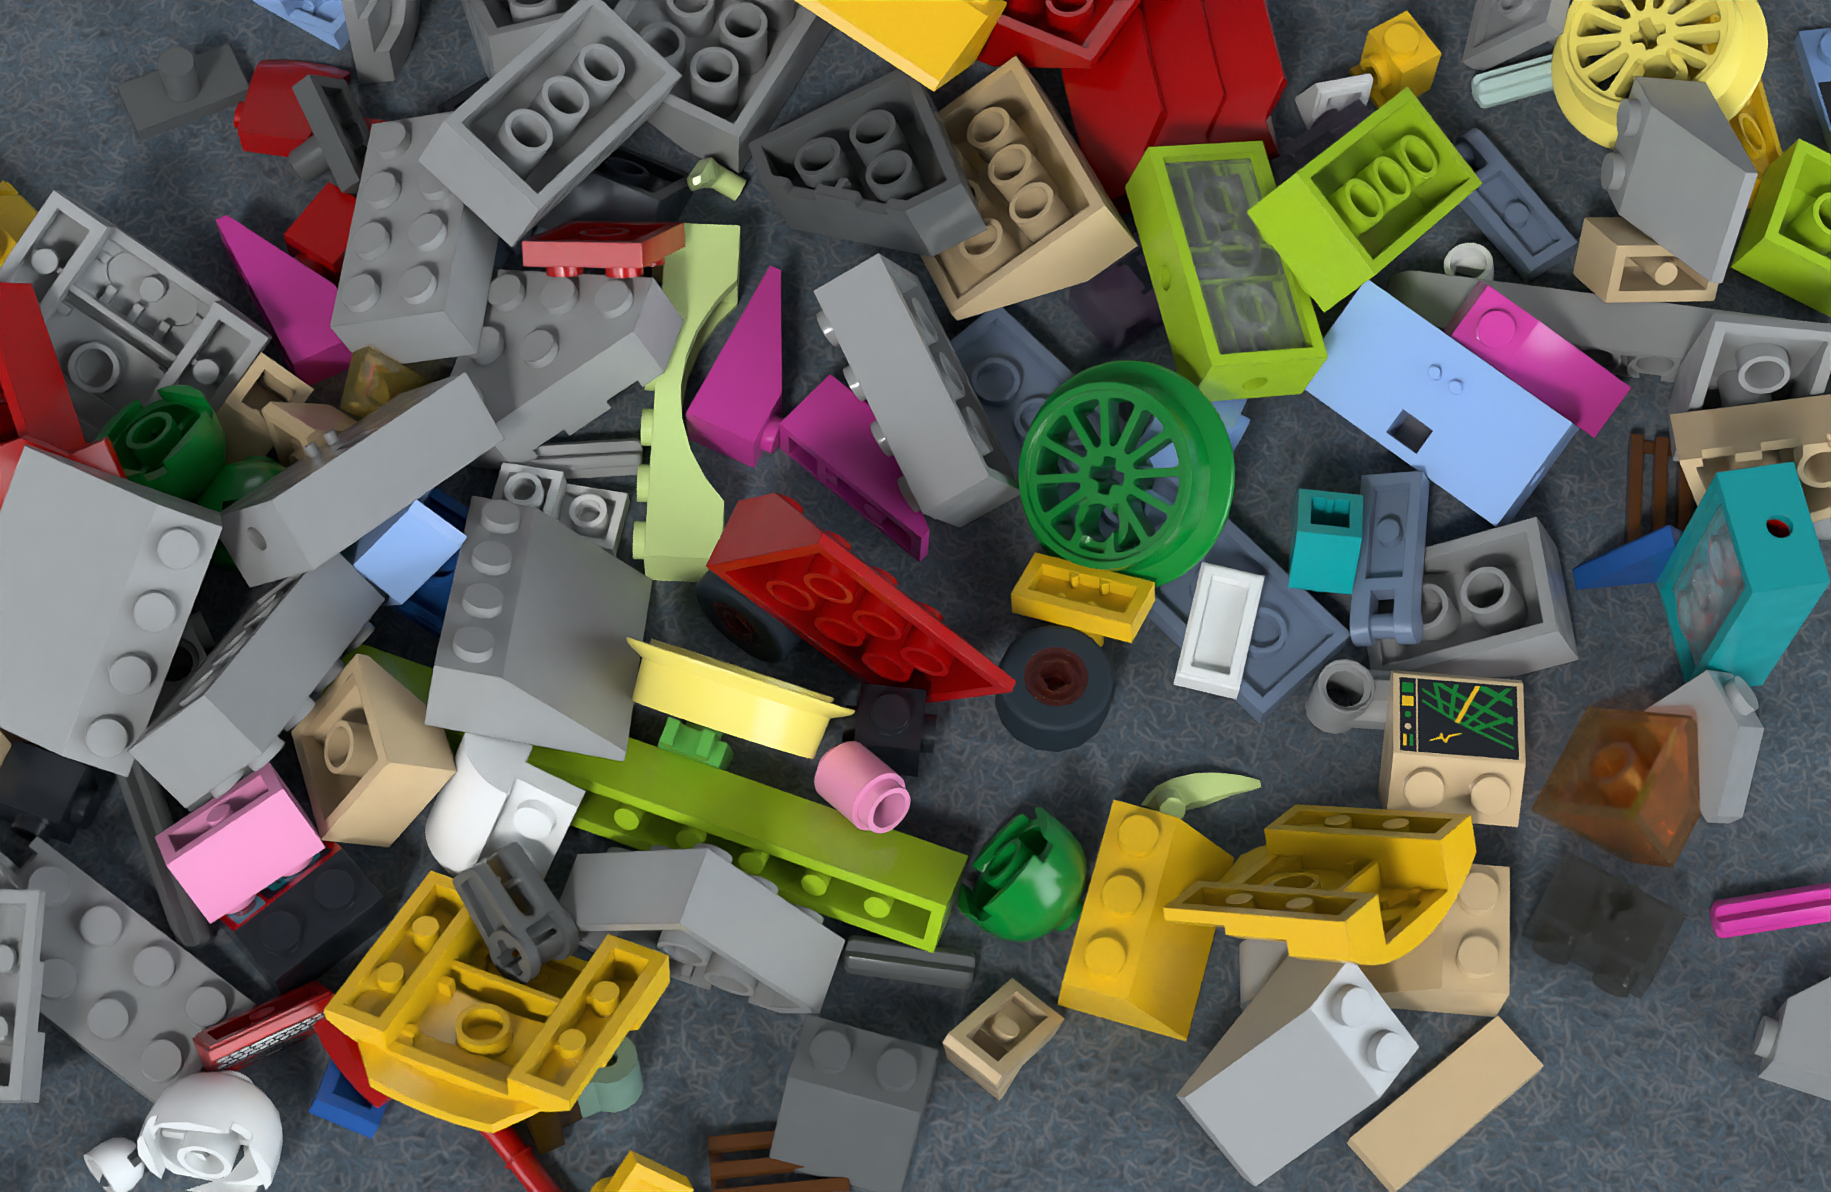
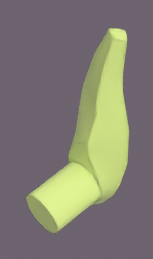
M711 157L699 160L689 174L687 182L691 191L711 187L735 201L742 192L746 179L721 166Z
M1194 773L1176 777L1158 785L1148 794L1141 805L1182 819L1186 810L1203 807L1232 795L1261 788V783L1258 779L1235 774Z

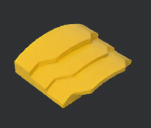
M1295 804L1264 828L1266 845L1240 855L1234 865L1218 882L1196 881L1163 907L1164 917L1166 921L1176 924L1225 928L1226 935L1235 938L1287 942L1289 956L1303 960L1361 965H1379L1394 961L1421 944L1442 921L1457 898L1477 852L1471 814Z
M430 871L325 1007V1018L358 1043L370 1087L431 1116L471 1129L494 1133L538 1112L570 1111L598 1068L606 1066L629 1031L640 1028L670 984L669 955L607 934L588 962L574 956H569L559 961L552 959L540 967V973L535 979L524 985L505 979L495 967L485 941L452 881L454 878ZM517 949L512 952L513 957L520 955Z

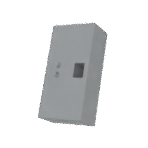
M466 372L401 393L339 435L334 428L324 433L323 437L327 443L318 447L315 441L303 447L307 453L305 457L221 511L223 528L219 538L249 587L313 571L503 441L504 438Z

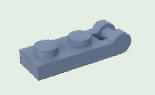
M1472 128L1458 136L1454 147L1468 165L1478 168L1475 174L1483 183L1460 202L1459 205L1525 283L1573 255L1578 243L1577 240L1486 135L1479 129Z
M1423 471L1361 475L1360 495H1363L1362 542L1353 585L1350 612V635L1356 647L1376 646L1380 639H1395L1399 645L1419 644L1422 640L1421 596L1430 481ZM1394 599L1393 613L1378 614V600Z

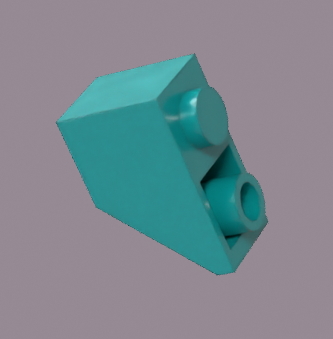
M1301 488L1293 494L1288 588L1352 595L1362 542L1363 495Z

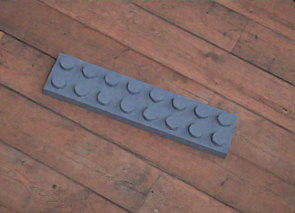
M1001 307L985 312L953 338L950 343L1018 477L1022 447L1033 419L1047 398L1065 381L1073 377L1074 374ZM1098 405L1087 418L1101 440L1100 408ZM1119 417V434L1121 436L1127 423ZM1072 428L1068 434L1067 444L1087 454L1086 448L1074 428ZM1140 437V439H1139V441H1138V443H1137V445H1136L1135 448H1137V446H1138V444H1139V442H1140V440H1141L1142 437ZM1059 455L1057 474L1077 473L1079 471V465ZM1113 467L1111 479L1117 480L1119 485H1122L1124 473L1117 471ZM1155 478L1152 490L1175 502L1179 478ZM1060 483L1058 485L1060 502L1078 491L1080 483ZM1142 500V510L1155 532H1157L1167 520V514ZM1108 507L1104 508L1101 512L1098 522L1100 532L1106 539L1114 531L1119 530L1120 524L1118 514L1112 513ZM1078 509L1069 514L1074 528ZM1227 518L1215 544L1197 565L1172 582L1155 588V602L1147 617L1182 649L1202 562L1265 576L1237 699H1234L1260 724L1347 646L1351 635L1350 631L1306 590L1288 588L1289 574ZM1140 539L1134 544V547L1140 544Z

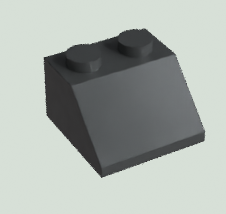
M806 1014L788 1073L769 1157L804 1166L805 1168L795 1169L792 1173L814 1179L849 1178L850 1188L861 1192H902L935 1076L938 1049Z

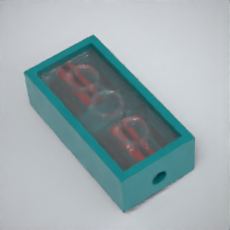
M1794 461L1716 472L1656 582L1685 684L1706 670L1732 673L1734 677L1739 676L1749 687L1763 685L1831 582Z

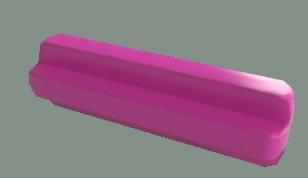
M1820 883L1716 900L1712 907L1709 908L1713 931L1717 937L1723 939L1831 921V883Z

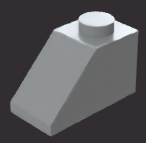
M1706 670L1644 711L1706 822L1729 824L1743 817L1764 727L1754 712L1759 708V704L1749 685L1741 677H1734L1732 673Z
M1831 977L1788 998L1772 1018L1763 1016L1757 1028L1752 1048L1753 1054L1763 1057L1758 1075L1759 1078L1831 1101Z

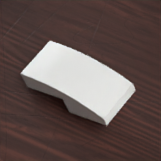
M502 462L492 497L493 500L503 499L514 504L535 507L615 557L630 505L628 493L567 484L563 472Z

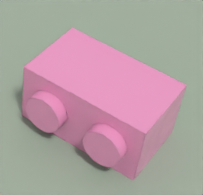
M270 762L234 784L221 797L213 798L155 836L166 866L210 924L225 914L241 911L254 900L259 891L282 876H291L300 872L312 861L315 854L325 848L311 819Z

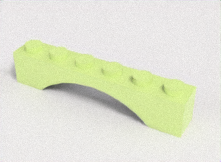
M684 223L685 247L666 256L665 264L652 267V278L656 282L662 283L663 292L684 319L665 372L645 385V390L655 391L654 409L643 408L641 416V445L651 446L650 465H638L637 502H647L646 521L634 522L633 559H644L645 576L652 580L698 582L709 570L706 564L725 528L724 500L705 478L690 449L682 420V409L687 381L699 352L717 326L738 306L741 260L739 225Z

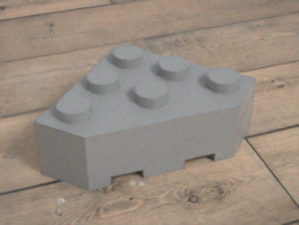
M493 269L478 354L458 356L450 377L463 372L467 373L504 440L468 465L476 468L497 470L501 469L502 462L524 465L529 460L538 457L534 450L562 430H565L570 436L611 409L607 400L637 380L644 387L662 375L666 370L684 319L655 279L647 277L609 278L605 275L582 274L573 277H550L546 275V272Z
M696 843L693 849H672L653 845L649 851L631 852L626 849L611 847L608 848L607 853L578 854L559 900L560 906L574 920L578 929L579 945L595 953L607 934L669 955L671 978L711 990L712 985L733 994L750 996L748 1003L778 1013L820 1014L845 943L843 938L822 925L824 918L819 913L803 906L792 905L777 895L779 888L774 883L765 878L744 873L731 864L733 858L728 852L705 843Z

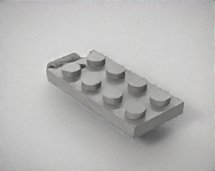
M38 836L28 846L33 855L21 869L0 852L1 864L20 890H41L46 892L40 961L44 962L39 1016L153 1104H155L162 1092L176 1080L191 1074L204 1072V1067L192 1040L195 1034L254 1008L256 1004Z

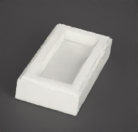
M1202 562L1173 685L1237 699L1265 576Z

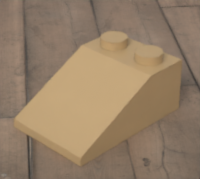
M1472 864L1453 905L1434 931L1421 944L1399 959L1385 964H1357L1389 1008L1496 1017L1508 998L1510 989V867Z

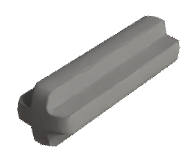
M636 438L543 443L534 449L538 457L529 460L523 466L560 471L564 473L565 479L637 475L638 465L644 464L643 447L641 441Z

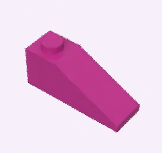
M228 215L216 219L223 246L270 335L273 336L272 338L290 372L311 386L360 364L358 359L330 328L338 290L335 284Z
M769 266L686 412L687 437L689 440L753 468L757 465L764 451L774 454L780 445L779 423L784 419L782 418L781 270Z
M1480 280L1443 329L1444 333L1593 438L1596 437L1631 389L1630 386L1542 322Z
M830 374L779 423L780 449L920 563L928 555L930 533L922 511L914 512L900 491L898 479L904 475L894 454L888 457L873 436L870 424L876 421V418L867 399L860 401L850 386L846 387Z

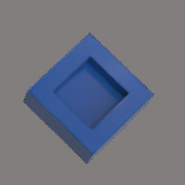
M330 1057L308 1112L372 1139L380 1125L388 1102L377 1109L354 1088Z

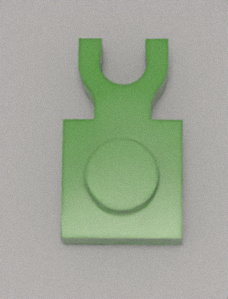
M671 717L667 719L657 746L658 748L724 771H728L734 756V752L729 744L721 741L724 732L687 720L684 725L680 720Z

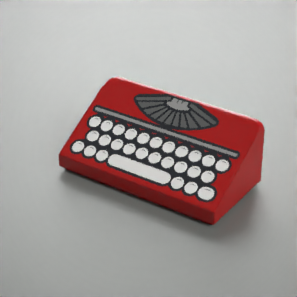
M313 980L195 1034L192 1040L205 1072L238 1071L316 1034L313 1024L325 1016L324 1009L335 996V993L318 981Z

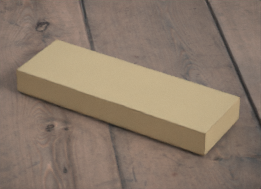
M1497 1015L1355 1133L1347 1144L1389 1192H1397L1539 1073L1544 1065Z

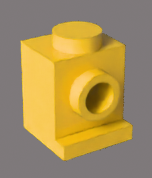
M1405 11L1368 31L1360 63L1351 68L1349 73L1351 76L1371 74L1373 83L1369 98L1379 109L1407 86L1416 97L1430 90L1442 53L1410 13Z

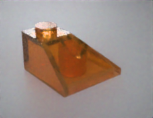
M1587 707L1532 810L1629 863L1673 868L1700 817L1698 730L1696 721L1690 715Z

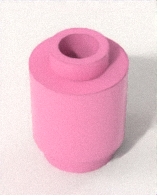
M856 741L842 743L828 750L820 759L814 780L817 793L857 828L865 831L871 830L874 833L880 834L892 830L903 820L910 806V794L905 789L904 780L861 743Z

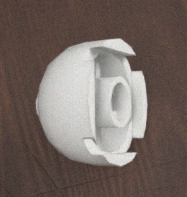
M231 1070L201 1072L176 1080L156 1100L145 1119L137 1139L139 1157L148 1169L162 1179L165 1168L175 1174L212 1181L187 1189V1191L256 1192L258 1186L263 1184L265 1189H267L271 1185L276 1172L283 1143L282 1126L276 1107L267 1095L255 1086L247 1076ZM240 1145H243L244 1157L231 1171Z

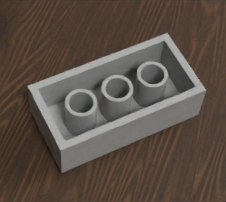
M579 0L442 122L418 161L506 243L513 247L654 114L682 75L602 0Z
M454 111L372 124L330 328L365 369L478 354L499 235L418 161L442 122Z
M878 253L814 290L822 308V311L816 314L818 323L824 335L833 346L836 347L840 344L849 363L847 367L843 368L847 383L860 401L867 399L876 418V421L870 424L873 436L888 457L894 454L904 475L898 479L900 491L914 512L921 510L923 514L935 520L938 519L960 528L1020 495L1018 477L916 275Z
M340 553L313 571L283 578L255 599L130 747L128 752L185 808L208 792L215 799L221 797L243 776L246 765L256 772L280 751L284 742L278 737V734L282 729L287 732L295 727L313 709L315 702L309 695L313 690L317 693L323 690L342 672L346 664L339 657L343 652L346 655L353 652L371 635L375 627L368 620L385 599Z

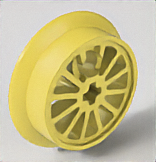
M1573 0L1567 12L1563 34L1557 37L1553 49L1551 62L1552 85L1557 103L1568 121L1581 134L1601 146L1614 150L1618 136L1616 123L1618 108L1631 89L1635 76L1661 79L1674 77L1673 80L1705 82L1728 122L1744 107L1760 81L1767 58L1768 31L1763 12L1757 0H1695L1684 8L1682 7L1687 0H1665L1660 8L1659 0H1645V8L1643 10H1638L1633 4L1635 0ZM1620 9H1625L1630 17L1622 19L1613 14ZM1713 13H1717L1721 19L1717 23L1695 25ZM1603 29L1608 30V31L1614 33V34L1600 35V33L1602 32ZM1657 43L1658 46L1653 49L1650 48V45ZM1718 43L1712 55L1689 47L1690 45ZM1607 54L1590 65L1589 56ZM1686 64L1702 71L1692 80ZM1619 71L1608 90L1603 91L1597 87V84Z
M626 637L628 644L642 657L632 701L711 729L791 754L814 759L830 718L846 717L855 712V710L833 703L834 698L780 679L655 639H651L650 643Z

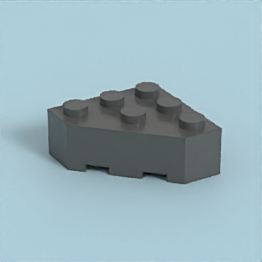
M896 69L748 143L762 184L791 229L930 257L988 230L933 100L923 84L900 69Z

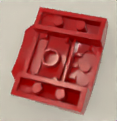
M1142 0L1092 69L1061 68L1082 152L1119 214H1126L1132 211L1125 186L1148 147L1263 141L1268 161L1281 157L1270 114L1284 91L1287 78L1275 40L1266 0Z

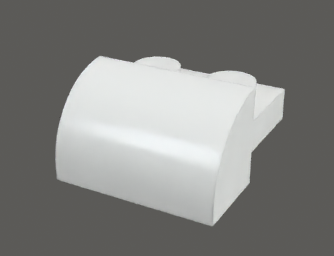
M465 732L453 759L457 772L439 791L428 816L425 827L427 844L438 863L452 876L456 877L461 871L479 862L486 863L488 857L503 846L512 842H518L544 880L586 791L526 763L533 748L530 744Z

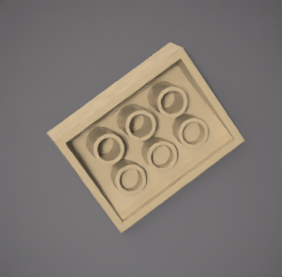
M1017 56L1010 59L939 111L988 229L933 257L920 255L950 313L957 321L1087 282L1138 246L1052 100Z

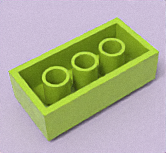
M1407 86L1246 213L1258 227V231L1264 241L1277 251L1294 273L1301 289L1315 300L1323 312H1326L1380 272L1483 183Z
M1799 138L1765 169L1731 268L1831 317V154Z

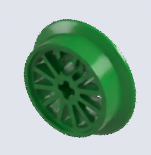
M1138 360L1105 362L1083 370L1065 381L1041 406L1030 425L1022 447L1018 472L1019 491L1029 526L1037 541L1049 556L1068 560L1088 568L1112 571L1155 582L1156 588L1172 582L1192 569L1209 552L1218 539L1228 518L1233 501L1235 487L1234 455L1227 430L1217 410L1203 392L1188 379L1171 369L1151 362ZM1131 401L1134 403V409L1120 436L1118 404ZM1098 405L1100 408L1101 440L1087 418ZM1152 414L1163 425V431L1136 449L1135 447ZM1072 428H1074L1086 448L1087 454L1067 444L1068 434ZM1173 442L1177 453L1178 465L1176 467L1154 468L1149 458ZM1059 455L1079 465V471L1077 473L1057 474ZM1113 467L1117 471L1124 473L1122 485H1119L1117 480L1111 479ZM1155 478H1179L1175 502L1152 490ZM1079 482L1080 489L1060 502L1058 485L1060 483ZM1142 500L1167 514V520L1157 532H1155L1142 510ZM1106 507L1112 513L1118 514L1120 522L1119 530L1114 531L1108 539L1101 534L1098 524L1099 516ZM1078 509L1074 528L1069 514ZM1140 539V544L1134 547V544Z

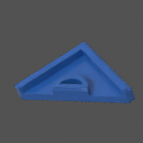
M1667 525L1578 565L1577 568L1572 569L1576 590L1657 582L1683 531ZM1693 553L1678 580L1690 579L1702 556Z

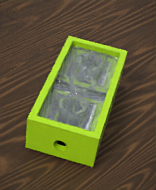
M1263 141L1148 147L1125 186L1177 372L1198 387L1210 402L1302 394L1328 359L1310 296L1301 289L1294 273L1277 251L1264 241L1258 231V227L1246 213L1277 188Z

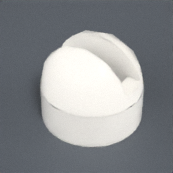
M1460 244L1451 249L1446 255L1444 271L1446 275L1455 276L1456 272L1476 277L1477 279L1493 280V258L1488 249L1480 244Z
M111 1138L100 1143L84 1155L88 1169L100 1183L102 1175L109 1182L110 1186L103 1187L106 1192H128L143 1177L145 1163L138 1156L129 1161L127 1158L136 1148V1144L129 1139Z

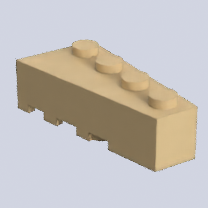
M1831 394L1670 414L1678 459L1697 506L1716 472L1794 461L1812 522L1831 517Z

